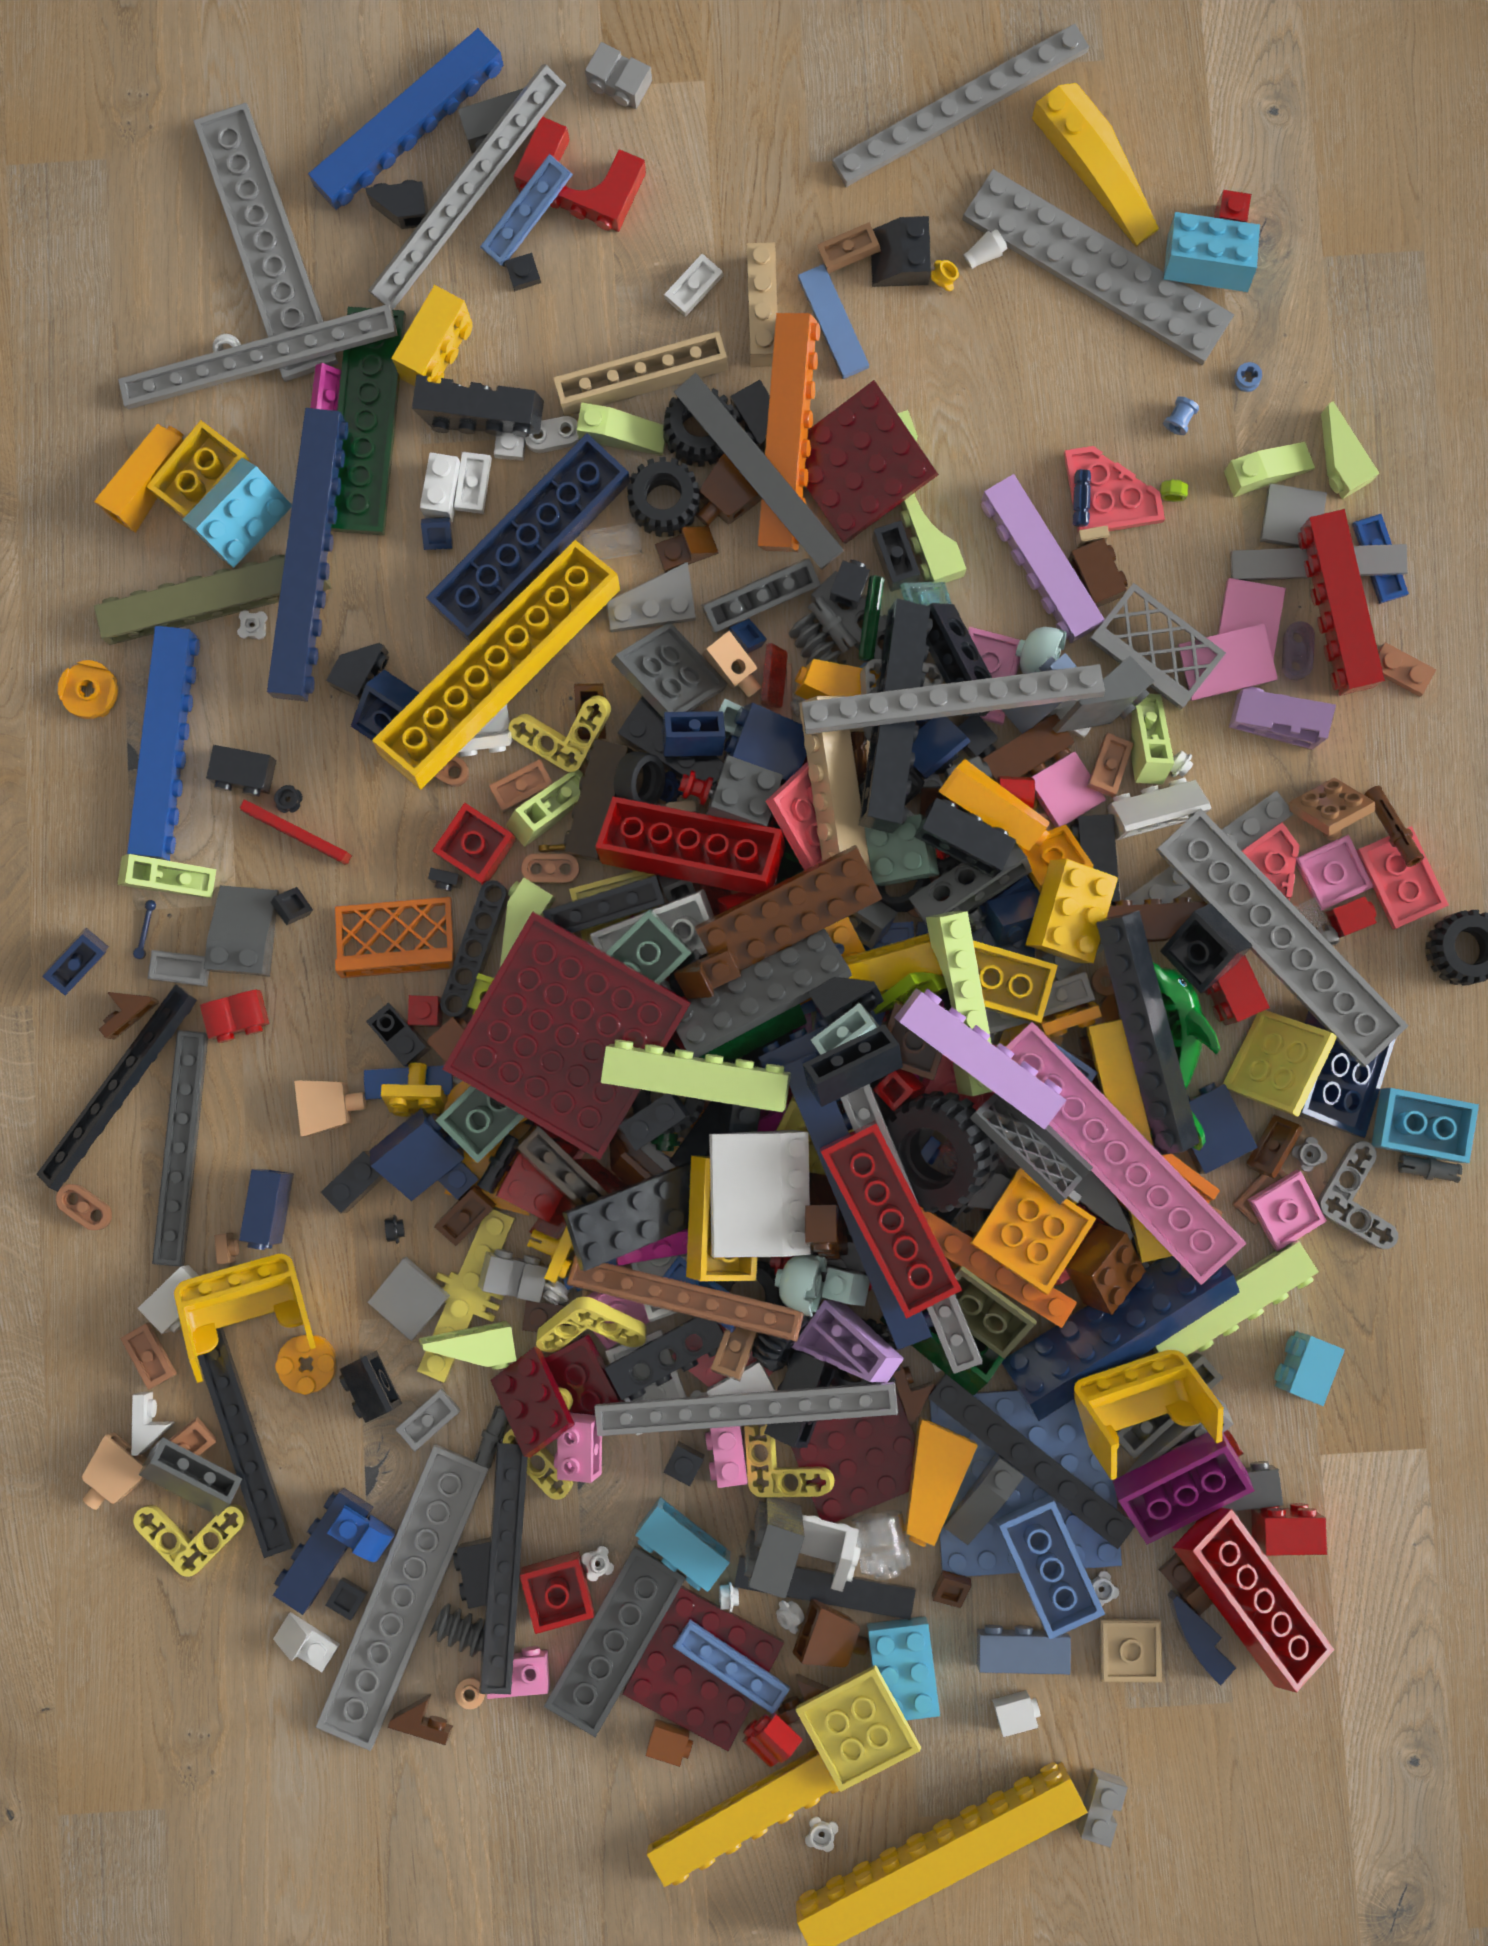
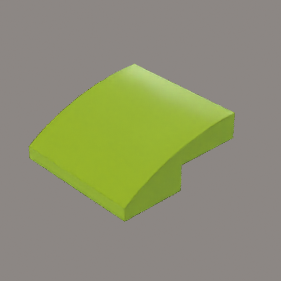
M909 973L881 995L884 1002L879 1004L873 1011L875 1014L893 1010L896 1001L905 1004L916 988L922 993L929 989L940 997L948 991L943 976L933 973Z

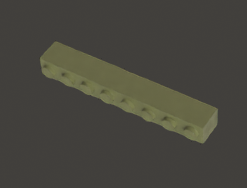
M285 555L272 556L269 558V561L263 563L248 562L243 564L242 568L235 570L220 569L215 571L214 575L204 578L202 576H192L187 578L186 582L176 585L174 583H165L159 585L158 589L149 592L137 590L130 593L129 597L121 599L118 597L106 598L102 600L101 604L94 605L101 639L109 645L153 635L155 626L180 628L239 613L243 610H251L278 603ZM329 578L324 580L323 591L331 589Z

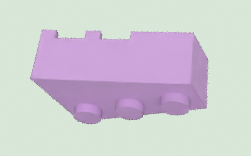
M1247 687V689L1243 688L1237 694L1229 728L1313 750L1328 739L1336 705L1282 694L1267 693L1257 687Z
M832 1300L823 1301L799 1336L797 1342L792 1346V1348L798 1351L808 1353L816 1359L833 1364L839 1369L869 1382H888L904 1360L895 1349L845 1303Z

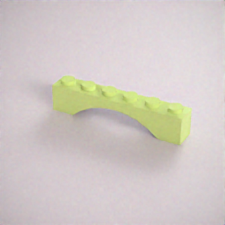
M906 410L898 413L917 441L918 435L909 411ZM915 493L901 503L903 511H900L904 527H909L913 536L910 538L911 547L914 554L919 553L922 564L919 566L924 581L929 580L931 588L964 577L966 566L957 542L944 535L930 522L922 511Z
M952 911L926 917L931 947L942 970L951 1007L966 1017L963 1023L969 1028L973 1029L977 1025L990 1035L968 911ZM953 1062L958 1093L976 1096L992 1092V1090Z

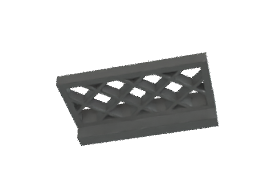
M996 1093L970 1117L982 1131L1059 1205L1066 1200L1079 1182L1093 1168L1050 1125L1044 1130Z

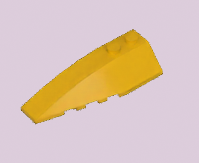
M1077 83L1058 85L1038 100L1032 116L1033 121L1134 246L1137 247L1156 233L1159 227L1112 126Z

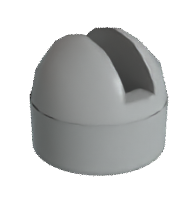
M1325 925V931L1321 926L1317 928L1332 946L1340 942L1336 930L1330 925Z

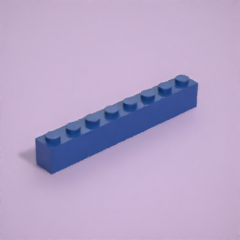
M477 28L309 172L308 175L313 186L335 210L350 203L354 195L361 188L372 184L375 176L382 170L389 169L395 163L397 157L404 151L411 150L416 145L417 140L425 133L432 132L437 127L438 122L446 115L453 114L458 109L460 103L468 96H474L479 91L481 85L489 78H495L504 66L501 52Z
M155 626L127 854L170 861V855L175 852L176 839L173 837L174 825L176 826L179 821V809L176 808L177 797H180L182 794L183 783L180 780V773L186 764V753L183 751L184 740H188L190 732L187 715L193 707V697L190 695L191 684H194L196 681V668L193 665L194 657L199 654L200 650L199 639L190 629Z

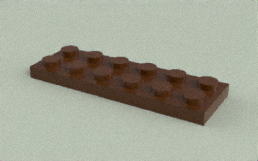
M854 845L694 927L709 955L728 947L739 970L742 971L881 900L882 897L859 849Z

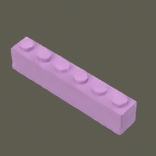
M1013 474L985 490L981 499V507L988 518L992 517L997 524L996 531L1003 542L1007 541L1012 548L1011 555L1018 566L1022 565L1027 572L1026 579L1033 590L1037 589L1042 596V606L1048 614L1052 613L1058 622L1056 623L1057 629L1066 631V638H1068L1070 643H1073L1100 627L1105 620L1016 476Z
M916 988L894 1018L1045 1130L1067 1101L1059 1095L1062 1088L1048 1078L1043 1083L1035 1077L1039 1071L1025 1061L1021 1065L1011 1059L1014 1053L1001 1043L995 1047L987 1041L990 1035L980 1027L975 1025L971 1029L963 1022L966 1017L953 1007L949 1011L945 1010L939 1005L942 1001L941 998L929 989L922 993Z

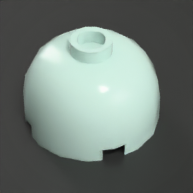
M1040 627L1030 632L1026 641L1021 639L1016 650V656L1020 657L1022 673L1041 672L1039 667L1049 658L1053 657L1057 660L1060 657L1061 650H1064L1067 632L1052 627Z
M814 1254L794 1256L787 1261L784 1269H778L775 1286L779 1287L780 1298L786 1307L803 1312L804 1315L810 1317L813 1316L812 1312L818 1310L825 1284L822 1281L821 1272L827 1273V1260L825 1257Z

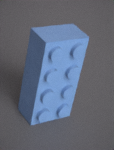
M1050 1495L995 1519L1049 1639H1053L1105 1615L1057 1505Z

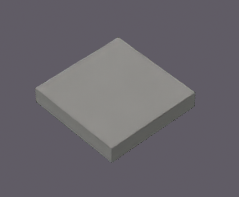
M1270 483L1267 490L1260 542L1300 548L1297 536L1301 532L1300 528L1309 517L1324 514L1327 492Z
M405 1257L367 1303L412 1341L450 1295L410 1259Z

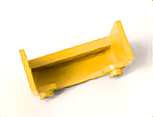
M274 1254L180 1282L174 1290V1298L186 1350L197 1383L203 1382L197 1356L206 1354L216 1347L218 1343L216 1329L275 1312L278 1323L283 1327L293 1328L304 1325L310 1349L316 1348L294 1264L288 1255Z
M1165 1350L1082 1378L1075 1383L1074 1399L1088 1445L1111 1480L1117 1478L1119 1436L1116 1431L1168 1414L1176 1424L1181 1426H1193L1202 1423L1216 1444L1222 1442L1224 1407L1187 1357L1177 1350Z

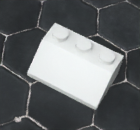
M1181 778L1169 782L1170 787L1159 790L1158 786H1151L1141 790L1142 794L1131 797L1130 793L1116 796L1113 798L1114 802L1107 806L1108 814H1113L1115 838L1120 840L1186 822L1200 808L1205 813L1211 809L1210 802L1196 780L1187 782L1186 778Z

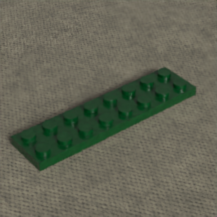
M348 306L347 315L372 308ZM392 310L397 336L343 350L337 411H340L345 422H348V437L342 443L345 461L343 468H339L338 478L341 479V491L339 496H335L334 506L337 507V520L335 524L331 525V531L385 535L400 376L391 358L404 337L406 314L403 310Z

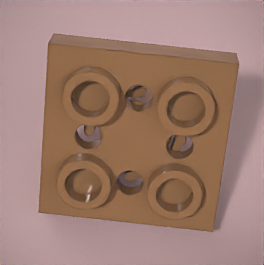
M1334 777L1289 802L1290 812L1322 831L1324 838L1336 840L1342 837L1343 828L1375 811V801Z

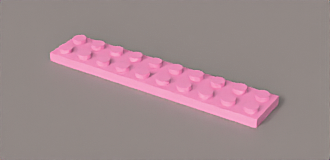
M1033 1021L1006 1046L1014 1053L1011 1058L1019 1065L1023 1061L1027 1062L1039 1071L1035 1077L1043 1083L1048 1078L1062 1088L1059 1095L1067 1101L1049 1125L1093 1167L1091 1171L1201 1285L1246 1245V1242Z

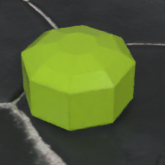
M1174 479L1163 481L1159 490L1161 499L1171 502L1184 501L1188 495V484Z

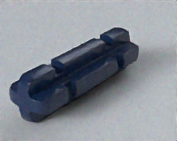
M1077 470L1074 476V484L1076 485L1074 488L1073 510L1076 512L1073 514V525L1076 527H1086L1089 524L1090 513L1087 511L1090 509V470Z

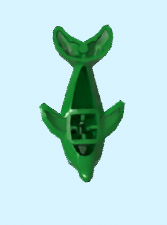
M1153 962L1182 1077L1187 1089L1199 1060L1202 1043L1215 1054L1221 1048L1216 1033L1202 1013L1198 996L1192 984L1178 970L1166 967L1161 968ZM1192 1112L1200 1142L1193 1146V1148L1200 1151L1206 1142L1205 1133L1199 1120Z

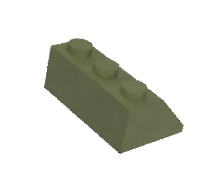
M958 1266L953 1273L962 1291L955 1295L971 1334L1005 1359L1035 1326L1037 1321L965 1267Z

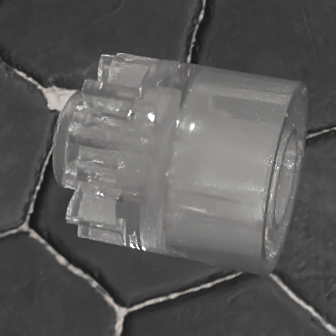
M879 1511L852 1519L853 1528L859 1530L856 1546L861 1548L859 1561L862 1574H874V1579L885 1580L900 1576V1569H906L907 1566H911L902 1511Z

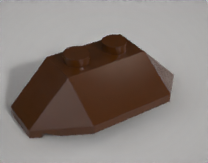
M618 1129L609 1144L610 1167L615 1173L612 1179L622 1188L664 1172L641 1149L635 1151L621 1130Z

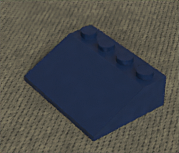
M1308 1011L1305 1024L1328 1031ZM1396 1038L1366 1067H1362L1336 1040L1299 1117L1365 1138Z

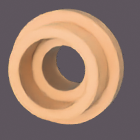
M466 1678L457 1685L455 1699L462 1708L475 1709L482 1704L485 1694L479 1693L480 1681L478 1679ZM470 1689L474 1691L475 1697L468 1699L464 1692Z

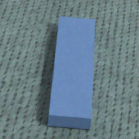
M549 154L480 248L504 267L505 261L511 258L573 174Z
M822 264L799 274L798 280L817 323L820 325L821 332L842 379L868 369L869 363L825 265Z
M690 1619L673 1644V1648L771 1714L777 1711L790 1690V1686Z

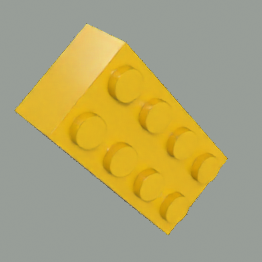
M691 1156L686 1277L698 1281H756L757 1257H712L710 1156Z

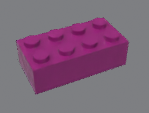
M1223 1431L1222 1442L1216 1444L1207 1432L1113 1480L1119 1503L1146 1545L1255 1491L1247 1470Z

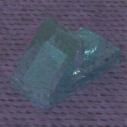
M945 582L902 583L900 585L901 596L905 601L929 606L931 603L952 604Z

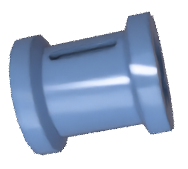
M1179 396L1175 400L1176 406L1170 417L1164 420L1163 425L1174 434L1186 435L1188 431L1187 425L1192 416L1198 413L1199 406L1193 400Z

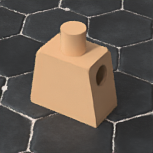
M730 631L703 652L704 658L728 683L727 685L730 689L738 685L749 698L762 688L751 674L757 669L756 665ZM732 664H737L740 666V674H736L732 671Z
M294 1081L301 1137L314 1136L352 1124L351 1111L366 1109L365 1093L349 1094L347 1083Z
M115 1432L104 1436L82 1475V1480L92 1487L84 1496L83 1501L95 1510L99 1508L105 1499L112 1504L121 1501L145 1479L139 1476V1473L147 1458L142 1454L131 1456L132 1446Z

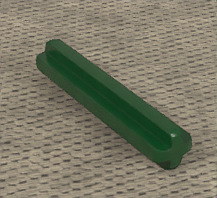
M876 575L870 576L868 582L858 655L859 660L862 661L874 659L885 581L884 577Z

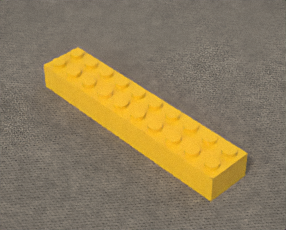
M574 540L372 740L378 754L421 790L620 591L618 574Z
M1053 1762L1041 1768V1773L1032 1778L1028 1776L1023 1777L1013 1784V1788L1005 1792L1000 1790L992 1793L987 1797V1801L977 1807L976 1805H970L960 1812V1816L952 1820L943 1819L933 1826V1830L924 1835L922 1833L912 1835L907 1839L905 1845L897 1849L890 1847L884 1850L879 1855L880 1858L870 1863L869 1861L859 1863L853 1868V1872L844 1877L837 1875L828 1880L825 1887L817 1891L811 1889L804 1892L799 1897V1900L796 1901L797 1924L808 1946H836L1088 1813L1063 1762L1058 1764Z

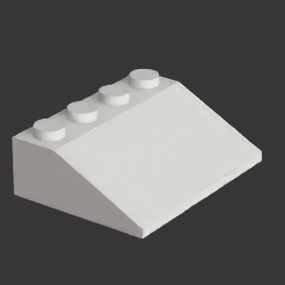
M779 1130L709 1134L712 1257L810 1255V1247L805 1243V1205H810L808 1132Z

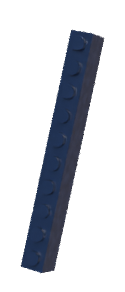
M305 408L267 692L277 699L308 702L309 694H312L314 691L315 680L311 675L313 665H317L318 648H315L316 637H320L322 633V620L319 619L320 608L324 609L326 603V592L323 591L324 580H328L330 573L327 555L328 552H332L334 542L333 535L330 534L331 525L335 524L337 520V507L334 506L335 496H339L341 491V479L338 478L339 468H343L345 461L342 443L348 437V422H345L340 411Z
M815 1051L782 1066H784V1072L791 1073L790 1088L895 1345L900 1350L932 1337L929 1328L934 1325L927 1309L906 1319L821 1154V1147L849 1134V1130H852L853 1127L847 1112L841 1114L837 1102L842 1101L841 1098L821 1107L807 1087L803 1063L817 1057L818 1055Z

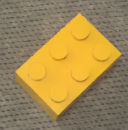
M434 284L391 358L403 381L415 387L416 375L427 376L428 382L441 383L446 367L456 360L460 343L469 337L473 328L464 300Z
M200 420L146 487L155 497L184 518L241 458L249 462L251 461L244 452Z
M1069 859L1050 860L1026 945L1075 963H1094L1100 942L1096 922L1107 918L1118 877Z
M973 941L985 1009L1028 1022L1033 1021L1035 1024L1042 1023L1058 965Z

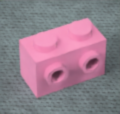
M570 1413L575 1425L556 1438L557 1452L554 1457V1467L557 1469V1480L592 1483L602 1474V1436H597L595 1415Z
M741 1426L710 1428L711 1432H705L707 1451L713 1450L714 1462H709L711 1481L717 1480L718 1488L746 1485L748 1478Z
M532 1646L523 1648L522 1652L514 1653L511 1694H487V1699L547 1694L550 1688L548 1650L540 1651V1647Z

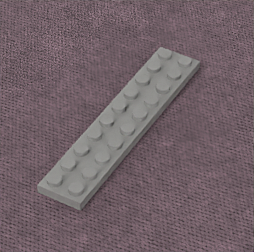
M247 102L193 120L268 337L324 322ZM335 353L279 369L283 380L286 382L315 372L317 364L324 363L333 366L338 364Z
M994 169L963 215V221L983 233L987 231L992 232L997 229L1009 249L1201 365L1205 363L1234 317L1233 313L1185 284L1177 281L1163 280L1164 272Z
M1201 808L1156 849L1207 905L1211 903L1253 945L1250 950L1329 1032L1337 1036L1336 1040L1362 1067H1366L1409 1026Z
M437 1444L433 1446L316 1728L369 1751L372 1750L489 1468L482 1467L473 1462L472 1459Z

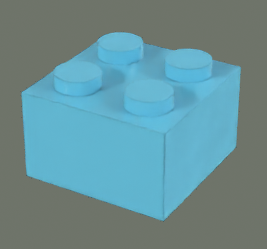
M1296 1331L1295 1335H1291L1286 1343L1285 1352H1287L1284 1364L1280 1363L1275 1372L1274 1379L1277 1381L1275 1387L1324 1406L1345 1349Z

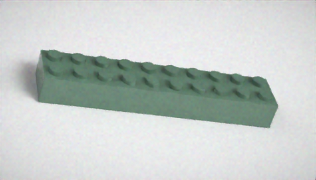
M650 909L606 953L660 984L693 951ZM470 1086L435 1121L478 1163L524 1116Z

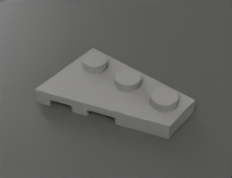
M688 562L611 599L607 603L611 632L660 626L669 622L674 624L695 621L696 616Z

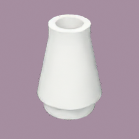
M995 229L992 232L987 231L963 256L970 268L973 269L978 265L1003 256L1002 252L1008 248L999 231Z

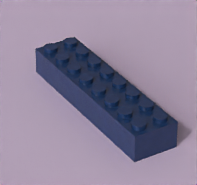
M586 433L430 592L426 598L431 607L471 643L491 623V620L525 590L628 486V483H631L629 471Z
M1174 1256L1161 1258L1145 1268V1273L1140 1281L1135 1284L1125 1297L1123 1303L1118 1306L1112 1315L1087 1305L1068 1317L1062 1328L1058 1325L1054 1326L1007 1356L1001 1364L1035 1417L1040 1421L1074 1399V1386L1078 1380L1134 1361L1231 1299L1240 1291L1234 1274L1226 1264L1201 1285Z

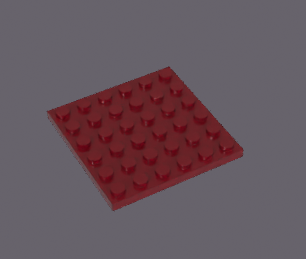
M533 911L445 1063L443 1070L600 1160L641 1090L601 1083L606 1046L615 1044V1040H625L633 1042V1047L645 1049V1045H656L664 1047V1050L691 1002Z

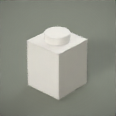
M1027 1690L992 1700L1003 1737L1038 1728L1036 1718L1041 1717L1036 1698L1030 1699Z

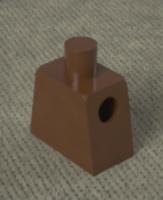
M725 453L720 457L699 490L700 500L705 505L696 516L706 526H709L718 516L727 524H731L762 499Z
M811 1598L792 1653L805 1665L845 1668L849 1664L852 1653L862 1656L867 1653L869 1639L859 1636L860 1626L851 1617Z

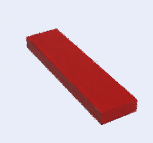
M245 799L240 806L241 811L344 865L348 864L352 857L347 851Z

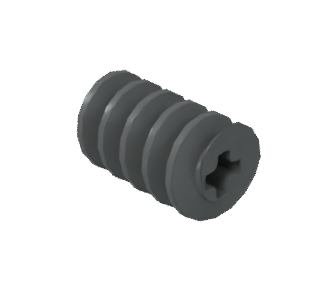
M813 613L804 616L794 624L789 631V636L792 639H797L795 646L802 649L801 656L809 658L806 665L813 659L843 665L846 663L847 660L839 662L836 660L842 652L841 650L831 651L836 643L834 640L830 642L825 641L829 634L820 633L819 630L822 624L820 622L814 623L813 620L816 617Z
M447 1603L441 1609L429 1637L437 1631V1642H441L448 1636V1647H452L459 1641V1652H463L470 1646V1656L474 1657L481 1651L482 1658L484 1619L479 1618L472 1624V1613H468L464 1619H461L462 1609L458 1608L453 1614H450L451 1604Z

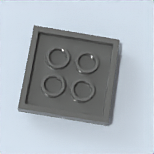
M671 622L617 653L611 660L613 665L663 718L664 712H691L722 692L728 684Z

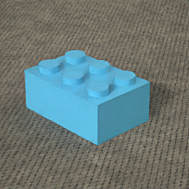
M1175 212L1167 236L1163 280L1248 292L1257 269L1260 224Z
M241 458L182 520L220 559L234 568L289 511L292 504L257 466Z
M1395 1088L1380 1089L1371 1144L1373 1147L1436 1158L1454 1163H1470L1479 1104Z
M661 1497L638 1526L635 1535L639 1538L637 1543L649 1553H652L654 1550L663 1557L662 1563L670 1570L676 1572L679 1569L687 1576L685 1580L698 1591L703 1588L708 1592L730 1563L731 1551Z
M926 1616L911 1618V1620L899 1619L867 1623L872 1666H877L905 1719L915 1720L939 1717L940 1710L929 1624Z

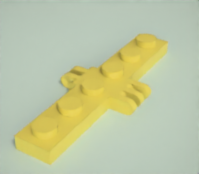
M493 1209L481 1221L459 1274L452 1271L449 1276L437 1273L436 1279L446 1283L444 1287H440L450 1296L445 1301L446 1305L433 1335L467 1329L474 1315L491 1322L494 1321L495 1315L486 1312V1307L498 1311L500 1305L490 1301V1298L493 1296L496 1299L503 1300L504 1295L484 1292L478 1287L486 1251L495 1253L496 1249H503L516 1218ZM425 1351L417 1372L445 1383L455 1358Z

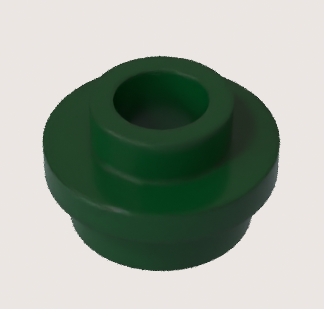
M677 1133L660 1135L651 1141L650 1144H656V1150L674 1151V1146H680V1141H677Z

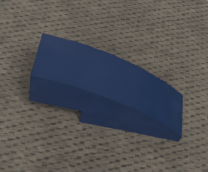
M1171 1590L1167 1595L1182 1637L1199 1663L1221 1686L1236 1669L1235 1665L1215 1647L1222 1637Z

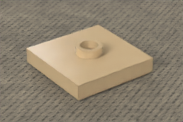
M1099 1619L1101 1682H1162L1161 1620Z

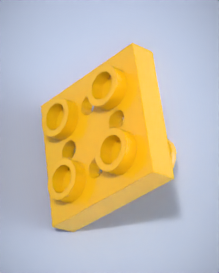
M410 1063L408 1065V1085H381V1097L389 1112L395 1116L408 1117L411 1116V1113H416L422 1107L428 1113H434L438 1117L445 1112L444 1106L447 1102V1097L441 1085H425L427 1065L424 1063Z
M567 1226L559 1240L534 1229L531 1237L542 1241V1243L529 1239L527 1247L551 1256L552 1261L544 1279L556 1283L560 1278L564 1279L567 1277L573 1263L572 1260L568 1259L574 1248Z

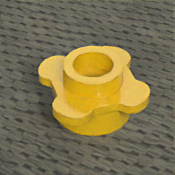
M948 260L935 261V268L931 272L930 278L939 287H943L949 292L954 289L953 282L959 276L957 267Z

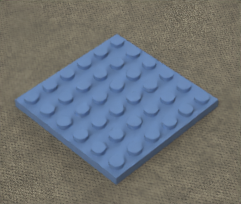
M1018 1390L977 1392L974 1395L1117 1509L1113 1480L1109 1478L1088 1445L1075 1399L1038 1421ZM929 1399L930 1419L932 1422L965 1436L978 1444L945 1520L946 1523L990 1460L998 1453ZM1024 1475V1478L1009 1499L969 1545L942 1527L939 1534L942 1570L962 1576L1019 1573L995 1519L1042 1499L1049 1494ZM1053 1498L1084 1568L1122 1566L1120 1547L1119 1549L1114 1547Z

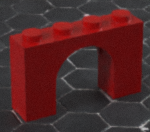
M545 117L539 120L514 174L516 188L519 192L523 190L549 154L560 162L570 141L566 126ZM619 149L608 174L599 185L588 190H575L564 186L550 207L555 209L563 208L578 219L584 220L586 218L595 222L601 229L607 231L612 229L619 232L646 175L645 160Z

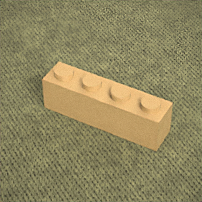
M775 242L747 243L750 367L772 366L776 313H778Z

